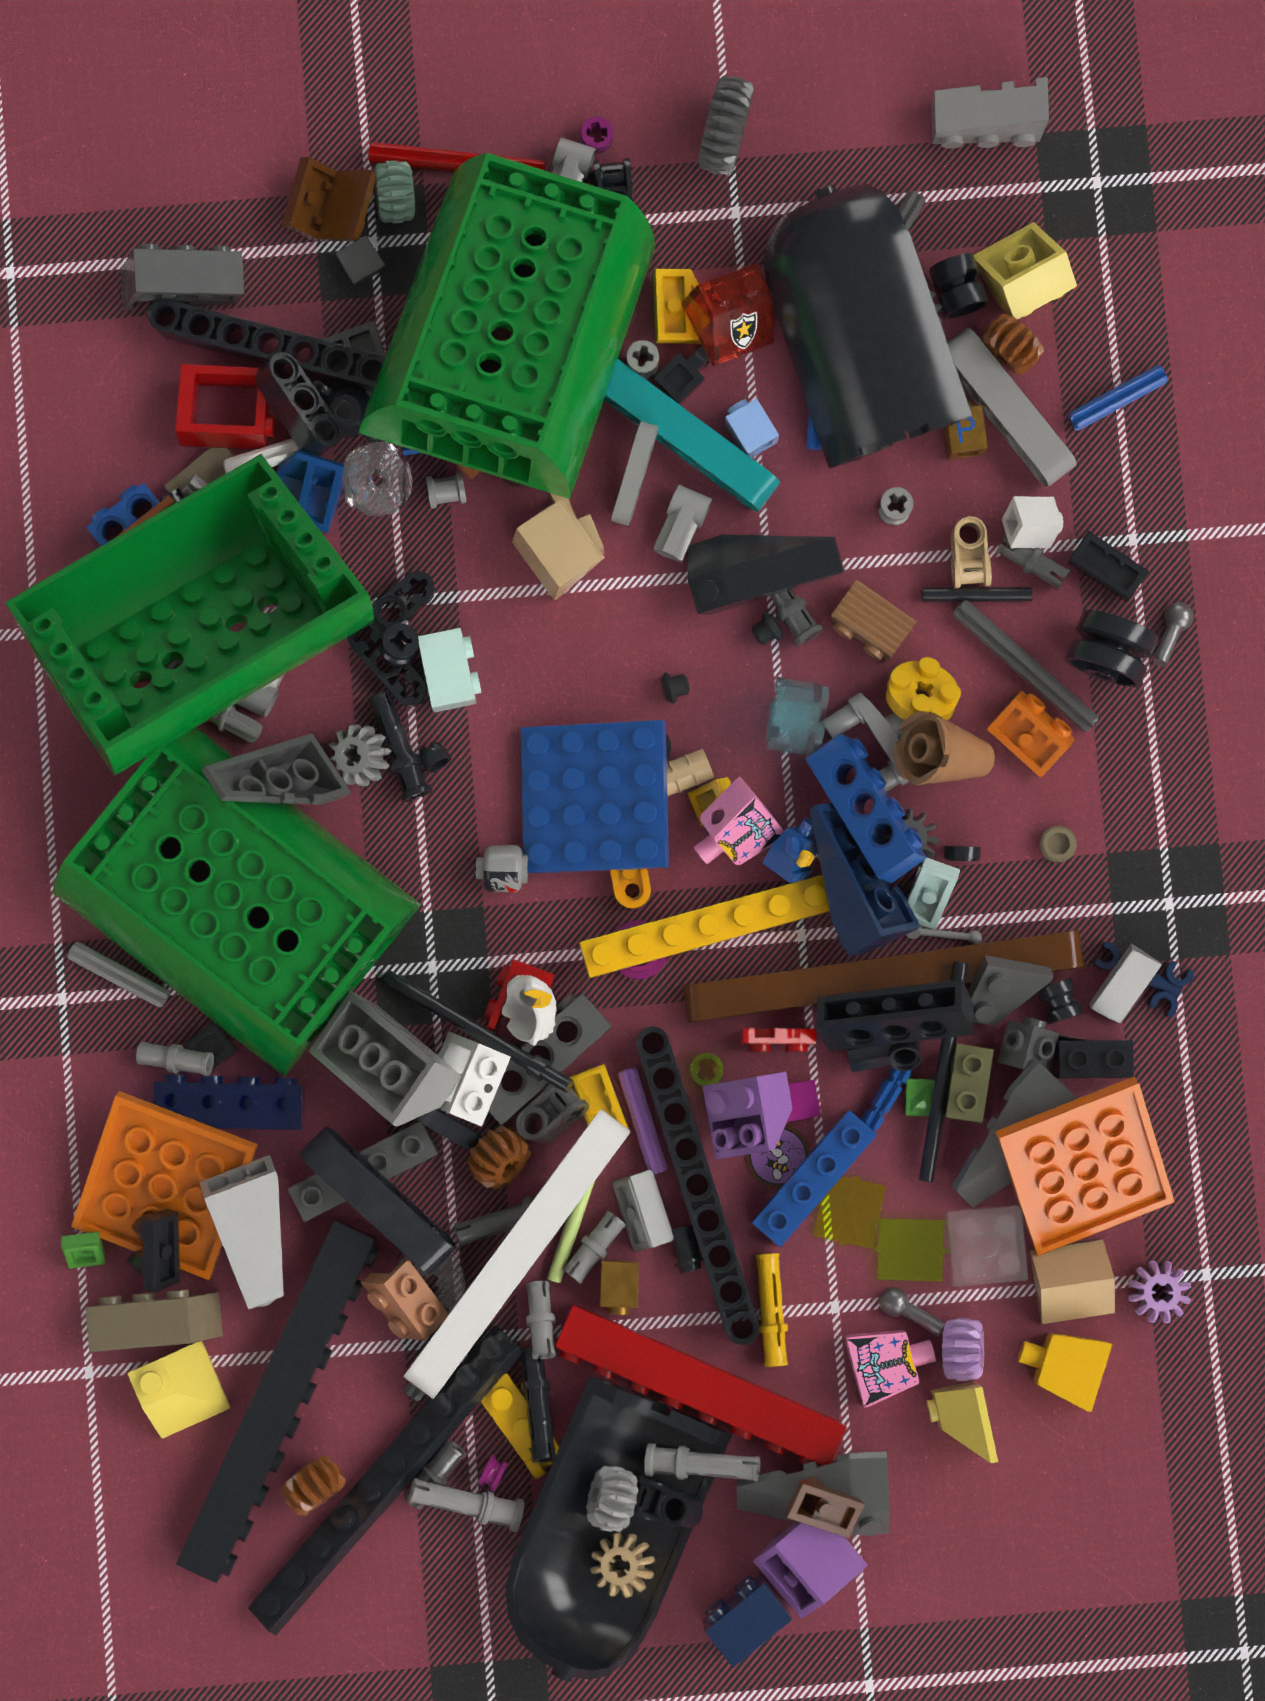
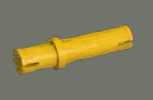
M779 1253L758 1254L755 1257L757 1260L762 1325H759V1333H762L764 1367L786 1366L788 1361L785 1332L788 1331V1324L784 1323Z

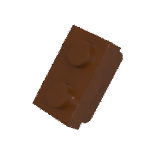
M300 157L281 226L313 242L356 241L365 226L366 213L375 190L376 173L369 169L336 171L311 157Z

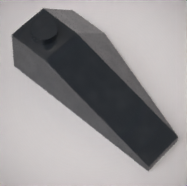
M719 535L689 545L688 582L697 614L700 615L716 614L845 573L835 537Z

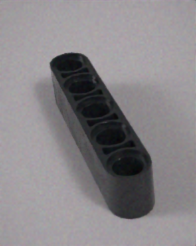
M325 1126L299 1152L303 1161L427 1274H431L457 1248L454 1241L444 1230L329 1126Z

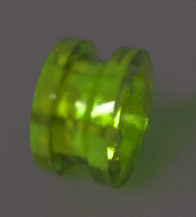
M704 1053L692 1061L690 1073L693 1080L699 1085L716 1084L722 1078L723 1064L717 1056ZM703 1059H706V1063L712 1060L716 1064L713 1070L716 1076L711 1080H707V1076L702 1080L697 1075L700 1070L698 1063Z

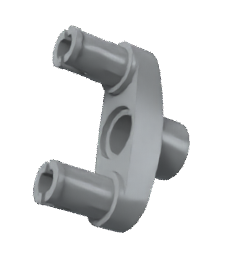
M859 692L847 700L849 704L822 721L832 739L860 722L863 725L866 723L889 759L887 761L888 766L879 771L887 783L884 787L885 791L891 790L898 784L904 786L909 782L898 774L894 764L895 741L900 742L903 731L899 729L905 721L894 712L884 718L874 705Z

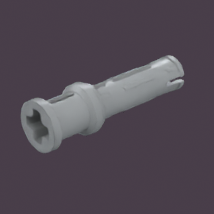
M648 1443L646 1448V1477H653L654 1474L676 1475L678 1480H684L689 1475L758 1481L759 1474H757V1472H760L759 1456L691 1452L690 1448L682 1445L678 1449L656 1447L655 1443Z
M414 1478L409 1492L412 1495H409L408 1499L410 1503L414 1502L476 1517V1521L482 1525L490 1522L507 1526L511 1532L515 1533L519 1529L524 1511V1500L520 1498L512 1501L496 1497L491 1491L483 1492L479 1495L421 1481L417 1478Z

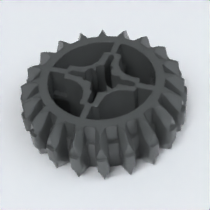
M722 76L716 85L698 158L700 169L707 170L709 173L729 175L734 171L754 93L752 82L743 80L744 78Z

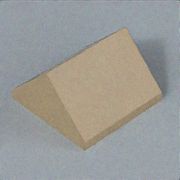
M563 499L558 500L519 526L512 540L514 546L553 600L563 595L605 558Z
M1103 1239L1068 1244L1040 1256H1037L1035 1250H1029L1041 1324L1115 1313V1278Z

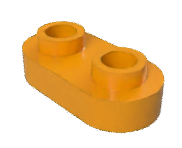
M647 869L610 871L614 895L620 905L628 909H637L648 901L651 886ZM630 884L637 885L640 890L638 896L634 898L627 896L625 893L626 887Z

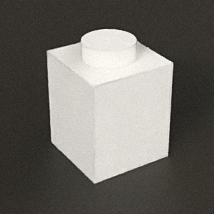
M1014 496L1001 519L1010 548H1051L1057 535L1063 528V516L1061 512H1058L1054 497Z

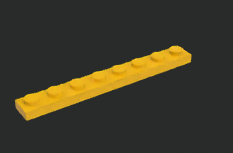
M823 875L579 942L588 978L830 912Z

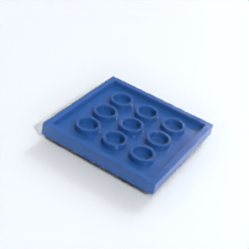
M650 720L521 727L523 854L528 855V874L669 868L666 721Z

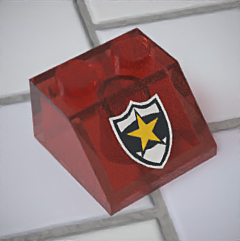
M757 264L698 284L681 302L712 366L767 347L774 342L773 296Z

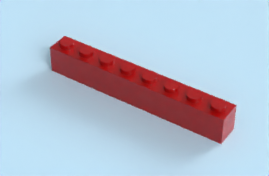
M574 1303L555 1344L556 1348L561 1349L559 1356L568 1361L580 1364L583 1359L595 1364L593 1371L602 1376L614 1379L616 1374L629 1379L627 1386L648 1395L650 1389L663 1394L662 1402L682 1410L684 1404L697 1409L696 1417L716 1425L718 1419L732 1425L729 1430L730 1432L750 1440L752 1434L766 1440L764 1447L784 1455L786 1449L800 1455L798 1462L802 1464L816 1462L818 1467H820V1464L823 1466L831 1464L847 1427L845 1423Z

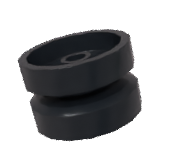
M1083 610L1076 627L1077 632L1083 639L1073 640L1070 643L1064 660L1075 669L1103 681L1132 688L1140 687L1147 668L1139 658H1148L1153 654L1158 636L1148 628L1123 617L1097 610Z

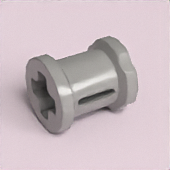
M647 340L634 342L627 351V366L645 380L656 374L659 361L657 347ZM641 354L648 355L645 367L638 366Z
M462 471L456 472L455 476L438 479H433L431 476L426 477L431 509L436 508L437 504L455 501H459L461 504L467 503Z
M893 487L887 490L880 501V508L878 510L880 519L885 524H892L894 526L903 524L908 519L913 508L911 494L901 487ZM890 500L895 504L899 502L903 504L901 513L897 510L891 512L888 510L891 503Z

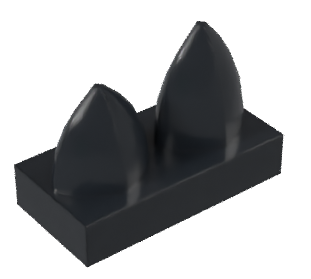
M165 1209L153 1215L139 1217L131 1227L143 1241V1250L133 1253L127 1258V1261L144 1278V1290L156 1293L180 1282L179 1213L175 1210Z

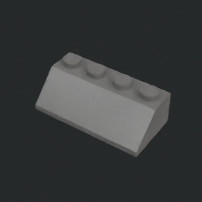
M352 991L348 993L308 1051L396 1127L440 1108L462 1077L461 1074L378 1005Z

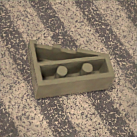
M183 1289L167 1291L165 1298H155V1293L150 1292L133 1294V1301L122 1302L121 1295L100 1297L99 1305L85 1307L89 1352L190 1344L223 1336L219 1292L189 1295V1290Z

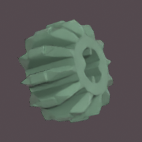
M397 160L377 164L374 172L377 176L375 194L379 218L383 223L392 222V224L412 220L415 215V197L410 165L406 161L397 162Z

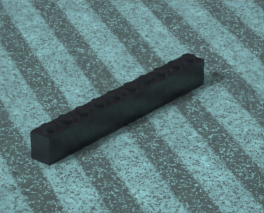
M338 1219L334 1220L176 1565L215 1583L221 1579L222 1575L230 1576L238 1559V1556L233 1554L237 1542L240 1540L245 1543L254 1524V1521L249 1520V1516L254 1506L261 1508L270 1487L264 1485L270 1471L278 1472L286 1453L280 1451L286 1437L293 1439L299 1427L301 1418L297 1417L296 1414L301 1403L309 1404L317 1387V1384L313 1383L312 1379L317 1369L324 1371L333 1350L327 1348L333 1334L336 1336L341 1335L349 1316L343 1314L349 1300L356 1302L363 1287L362 1281L358 1279L364 1266L371 1269L380 1248L374 1246L377 1237Z

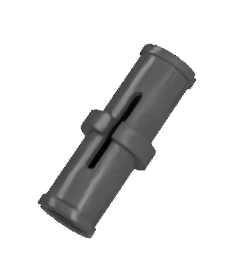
M1005 536L1003 541L1009 544L1007 536ZM1000 544L996 550V553L1023 567L1022 572L1027 575L1033 573L1055 587L1056 590L1060 588L1063 581L1053 576L1051 572H1055L1064 579H1066L1070 572L1068 568L1066 569L1044 556V551L1040 548L1035 550L1033 548H1015L1013 551Z

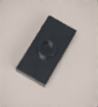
M1090 531L1086 533L1067 561L1068 564L1126 603L1129 602L1149 572Z

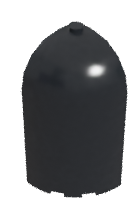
M866 183L837 191L835 185H831L814 192L815 200L791 211L780 219L768 236L763 260L767 290L829 469L860 460L889 448L893 443L907 439L906 433H909L910 438L913 439L954 425L972 416L906 224L898 208L885 193Z
M592 1376L588 1378L514 1553L506 1583L508 1618L519 1642L536 1658L552 1667V1675L567 1682H572L573 1677L587 1680L606 1677L623 1665L639 1647L657 1616L693 1530V1527L667 1526L636 1515L630 1517L629 1525L621 1531V1534L624 1537V1541L629 1534H636L637 1541L635 1547L643 1542H647L649 1547L642 1555L644 1558L654 1556L655 1562L645 1565L644 1568L651 1570L654 1575L651 1579L642 1578L646 1588L639 1592L633 1587L631 1597L625 1598L621 1588L616 1596H610L609 1588L611 1583L602 1588L597 1586L598 1580L604 1577L602 1572L597 1574L591 1573L592 1567L601 1565V1562L592 1558L594 1551L604 1552L600 1541L607 1538L613 1543V1534L618 1533V1531L613 1530L612 1532L600 1530L599 1527L592 1526L591 1522H588L586 1506L595 1473L601 1470L603 1466H617L632 1472L636 1478L638 1475L646 1476L645 1454L648 1443H655L656 1447L678 1449L682 1445L690 1448L691 1452L724 1454L732 1434L694 1416L683 1415L674 1410H671L670 1414L666 1413L668 1405L644 1395L640 1397L621 1386ZM654 1474L653 1477H650L664 1482L672 1488L697 1497L702 1506L714 1479L711 1476L689 1475L684 1480H678L676 1475ZM682 1501L676 1508L678 1519L682 1518L685 1511ZM621 1558V1560L616 1562L617 1569L626 1570L630 1568L629 1561H623Z

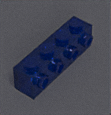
M164 1075V1082H154L153 1104L214 1128L304 1130L306 1086L297 1085V1078L275 1077V1085L260 1084V1077H238V1084L223 1083V1076H201V1083H186V1075Z

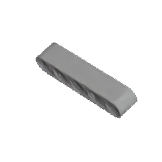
M966 327L947 342L963 388L978 406L982 405L983 413L1043 486H1051L1077 465L1073 454L970 328Z

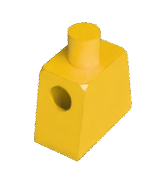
M1048 1332L1043 1347L1024 1341L1018 1355V1362L1036 1368L1033 1383L1088 1412H1092L1112 1344L1098 1339Z

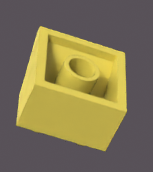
M1034 222L974 255L978 270L997 304L1009 316L1016 319L1031 314L1035 309L1051 300L1062 297L1066 292L1077 287L1066 251Z

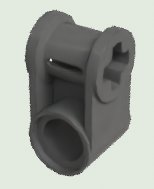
M549 1084L533 1102L519 1113L516 1120V1129L525 1139L542 1144L551 1143L588 1111L589 1104L586 1100H580L572 1088L565 1093ZM541 1117L543 1121L542 1128L538 1133H535V1122Z

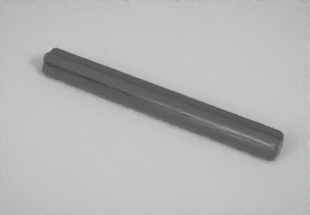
M963 601L954 610L953 617L1081 731L1088 732L1096 724L1099 718L1090 708L969 601Z

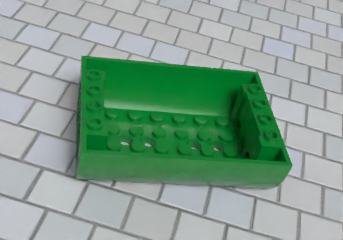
M490 153L477 155L462 163L454 171L362 419L359 433L570 499L655 251L653 231L637 205L628 196ZM526 241L539 244L540 246H531ZM520 265H527L532 268L534 273L530 277L523 278L516 275L514 269ZM497 328H505L512 336L506 341H499L491 333ZM485 360H494L501 368L495 373H487L481 369L480 364Z
M262 454L257 455L5 602L47 677L114 776L374 621V611L367 591ZM269 604L278 605L277 608L270 613L261 612L262 609ZM236 623H246V626L238 632L229 631ZM174 660L183 661L176 669H166L167 665ZM151 679L146 687L134 688L138 681Z
M196 727L147 756L65 858L56 876L53 894L285 1078L328 1024L348 993L355 990L422 904L295 804L221 801L202 772V769L207 765L230 759L234 756ZM169 838H175L181 844L179 855L173 859H166L161 853L162 843ZM198 861H204L210 867V875L203 882H195L190 876L192 865ZM257 907L266 909L269 914L267 925L260 929L253 928L248 921L250 912ZM287 930L295 932L298 936V945L290 952H284L278 946L279 935Z

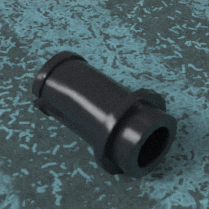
M692 1225L672 1229V1243L677 1263L674 1266L679 1267L680 1274L702 1269L700 1261H703V1258L698 1255Z

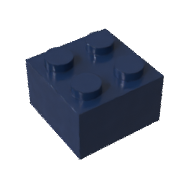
M761 1573L755 1578L751 1574L746 1576L733 1588L736 1593L725 1602L720 1598L704 1611L707 1615L703 1619L705 1633L733 1668L792 1621L788 1607Z

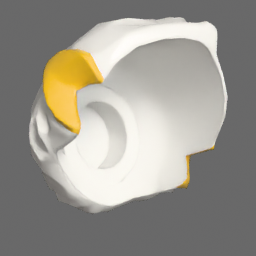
M517 975L507 984L508 997L501 1013L510 1018L507 1028L516 1039L535 1046L539 1040H544L548 1038L549 1034L553 1033V1027L556 1025V1000L552 990L545 982L533 976Z

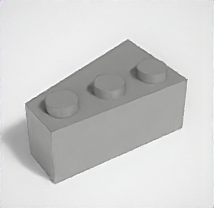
M1048 77L1036 78V86L1015 88L1014 81L1002 82V90H981L980 85L934 91L931 100L932 144H941L943 148H959L963 146V143H977L979 147L991 148L998 146L999 143L1013 142V145L1016 147H1028L1034 145L1035 142H1040L1049 121Z

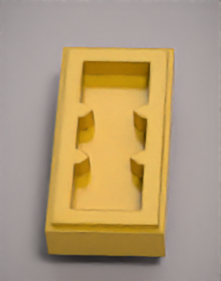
M605 1064L570 1077L574 1081L573 1087L576 1095L580 1100H586L589 1104V1109L584 1114L587 1125L591 1123L600 1109H602L628 1129Z

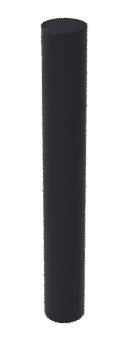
M1032 587L922 588V602H963L965 600L969 602H1031Z

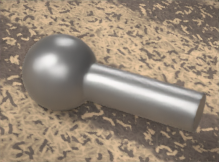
M1173 603L1165 611L1164 620L1167 628L1153 659V662L1159 666H1167L1180 632L1189 628L1193 622V611L1185 603Z
M891 1287L886 1289L880 1296V1308L886 1315L891 1317L903 1315L938 1337L942 1333L946 1323L911 1304L907 1294L902 1289Z

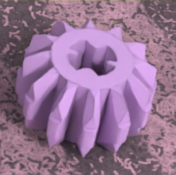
M1151 1260L1148 1262L1149 1274L1143 1268L1138 1267L1135 1271L1142 1280L1140 1282L1135 1280L1128 1281L1130 1287L1138 1288V1293L1128 1295V1300L1130 1302L1141 1301L1136 1306L1134 1312L1137 1315H1142L1148 1310L1147 1321L1154 1323L1160 1314L1163 1323H1170L1171 1316L1169 1310L1181 1317L1184 1312L1177 1305L1179 1301L1190 1304L1191 1298L1181 1295V1291L1190 1289L1191 1283H1178L1183 1277L1184 1271L1178 1268L1171 1273V1262L1164 1261L1159 1270L1157 1262ZM1155 1284L1166 1285L1167 1290H1163V1292L1167 1293L1164 1299L1157 1297L1153 1299L1152 1294L1156 1292L1152 1291V1288Z
M957 1318L948 1320L944 1325L942 1357L944 1374L947 1379L968 1381L976 1380L982 1375L985 1342L983 1326L979 1320Z

